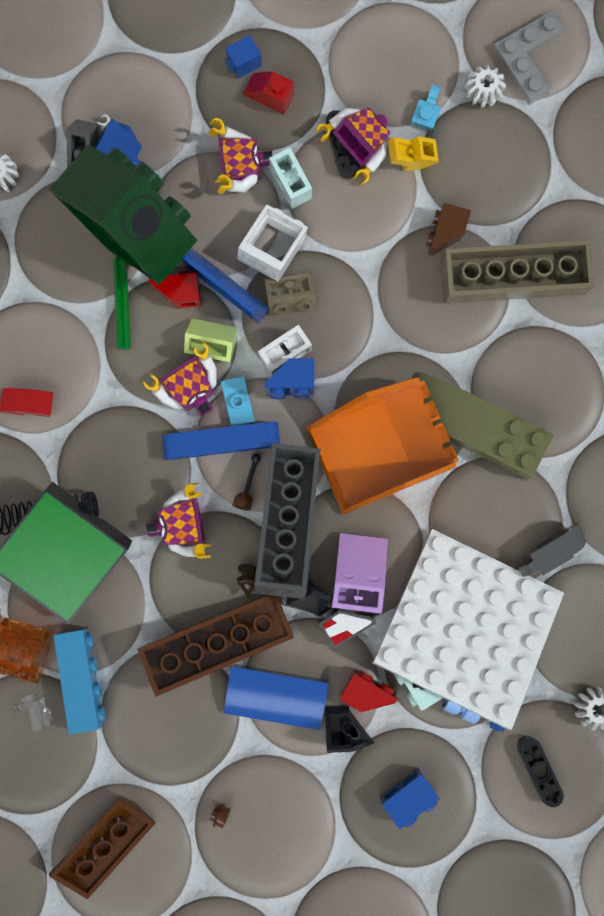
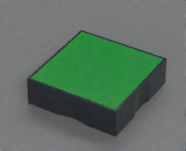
M51 482L0 546V576L69 624L128 551L132 540L107 521L93 515L80 501L54 482Z

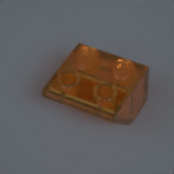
M4 617L0 624V674H8L18 677L22 681H31L38 684L51 647V631Z

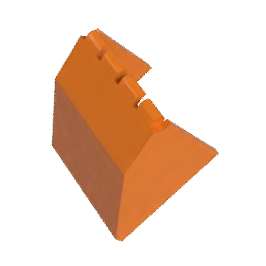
M417 377L366 392L306 427L314 448L321 449L319 461L342 515L457 467L455 462H458L459 459L453 445L447 448L443 445L450 441L443 423L436 426L434 424V421L440 419L433 400L428 403L424 401V399L431 396L425 381L420 382Z

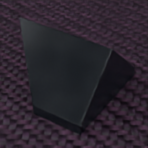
M310 580L307 583L305 598L287 597V605L320 616L324 613L332 596L324 593L322 588L316 586L315 582Z
M349 706L325 707L327 753L354 752L374 744V741L349 710Z

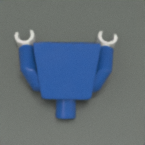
M106 114L102 115V123L96 122V124H99L101 135L94 148L107 155L115 147L137 166L142 162L137 158L142 146L131 127L114 119L110 120Z

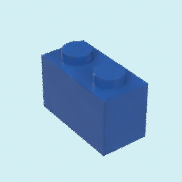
M419 768L380 797L382 806L399 829L404 826L409 827L413 825L418 815L424 811H431L440 799Z

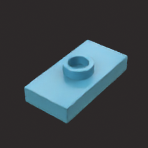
M244 376L221 381L231 426L255 423Z

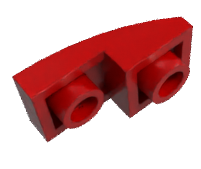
M3 388L0 412L22 416L24 414L50 417L54 392Z

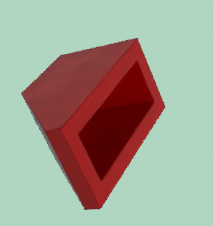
M274 71L253 73L243 91V95L284 115L294 97V81Z

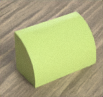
M192 318L185 332L184 353L196 355L193 345H195L196 350L202 351L205 348L202 341H205L209 349L208 354L211 355L212 359L231 362L238 327Z

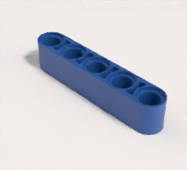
M264 422L162 435L164 460L268 449L272 447V443L281 444L278 422Z

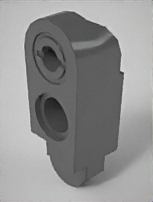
M574 524L531 549L533 551L530 554L531 559L518 567L522 576H528L537 570L544 576L574 558L573 555L581 551L586 543L585 535L579 525Z

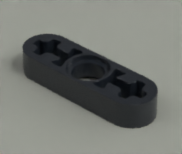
M334 110L328 113L325 124H329V120L341 111ZM333 129L330 131L329 142L338 173L343 178H353L354 174L358 171L359 163L347 149L340 150L336 147L335 143L339 139L333 134L335 130ZM347 155L349 165H353L352 169L349 171L346 167H344V157Z
M531 736L520 738L517 743V751L540 799L549 807L559 806L564 799V794L541 744ZM527 743H530L532 746L535 745L532 751L537 759L533 760L531 755L524 751L527 748ZM537 765H544L546 767V774L542 778L534 776V768ZM548 783L549 787L555 792L553 794L554 799L551 800L549 797H545L548 795V791L543 784Z

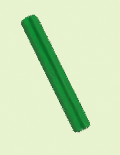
M116 257L113 259L116 342L119 350H128L131 346L127 263Z

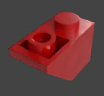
M183 270L176 275L168 274L160 285L149 278L152 288L178 309L202 306L199 278L196 272Z
M353 670L339 694L341 701L361 713L395 704L398 700L396 695L393 694L395 691L393 688L383 682L381 685L376 684L372 681L374 677L363 670H360L359 673Z

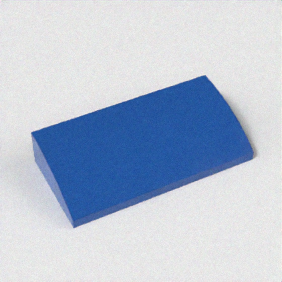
M190 249L181 259L187 269L193 273L196 272L201 280L257 324L268 313L269 308L196 250Z
M232 664L224 714L320 730L329 683L328 680Z

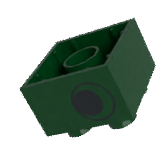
M87 145L48 189L108 251L159 285L198 241L184 225L191 218L190 213L173 197L168 196L163 200L159 195L158 191L164 185V182L158 174L143 162L135 166L124 153L115 147L106 155L96 148Z

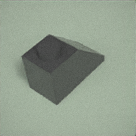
M76 119L67 128V168L87 145L95 146L99 139V124Z

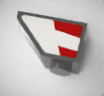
M333 608L321 614L320 617L322 619L318 621L334 649L376 623L371 616L342 609L334 611Z

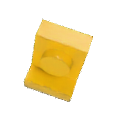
M417 136L413 140L393 137L388 141L391 164L402 165L405 171L424 169L439 162L436 139Z

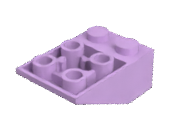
M340 533L331 604L333 608L382 613L388 539Z

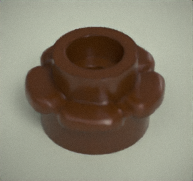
M222 803L221 807L216 805L210 820L214 821V828L218 826L223 829L231 809L225 807V803Z

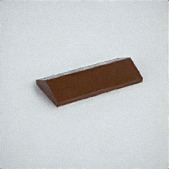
M117 797L52 869L49 877L88 899L155 825V821L135 802Z

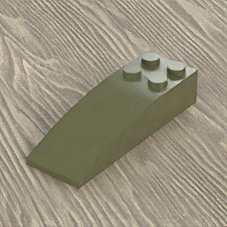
M419 373L418 378L420 382L425 381L431 395L429 398L424 399V401L428 403L433 400L440 415V419L434 421V424L436 426L443 423L450 441L525 480L533 478L554 434L463 389L425 373Z

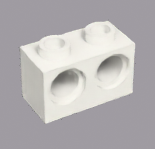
M297 325L259 350L258 353L270 374L273 375L289 358H301L312 351V344L300 326Z

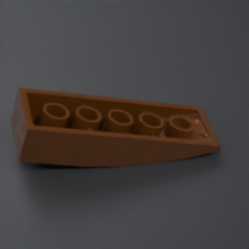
M267 595L138 647L137 651L155 697L293 639L294 636L278 596Z

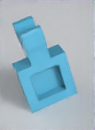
M432 84L427 100L419 99L411 125L430 132L433 131L441 110L440 106L435 105L441 87Z

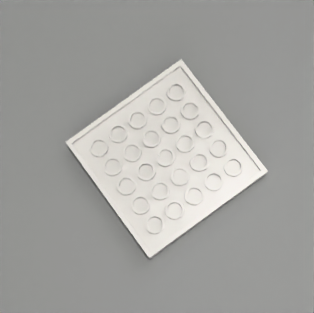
M432 529L372 663L507 730H512L564 592L529 575L523 577L520 571Z

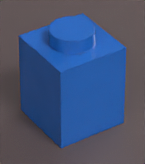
M250 35L226 47L227 58L225 63L230 72H235L238 79L262 67L261 53Z

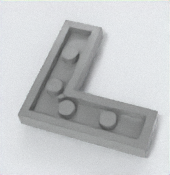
M554 11L547 13L500 40L493 47L494 52L528 105L548 95L551 90L528 54L564 33L565 28Z

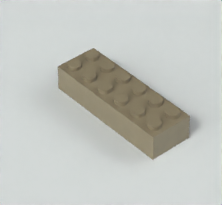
M590 240L445 249L441 257L445 303L586 295L594 288Z

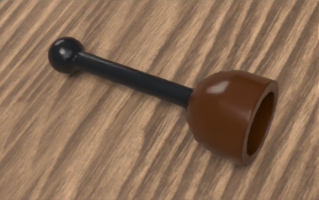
M257 453L251 457L253 462L244 492H240L234 498L232 506L235 508L251 511L253 500L248 492L256 465L261 460L260 455Z

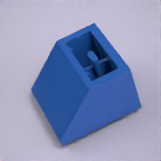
M289 358L265 382L266 395L271 396V399H285V395H295V399H309V395H314V358Z

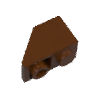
M443 203L441 210H436L432 224L436 225L434 233H429L426 246L430 247L428 255L433 256L461 241L467 228L471 210Z

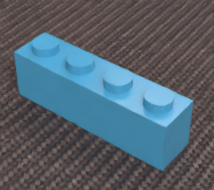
M89 627L55 634L54 642L68 733L71 735L98 730L104 725L103 721H106V711L100 703L102 686L100 682H97L96 678L98 661L96 657H93L92 653L94 636L92 633H89Z

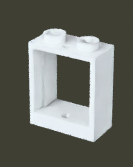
M266 204L238 247L237 260L279 282L303 244L308 227L300 220L285 215L280 209L272 208ZM267 224L295 239L282 261L253 246Z

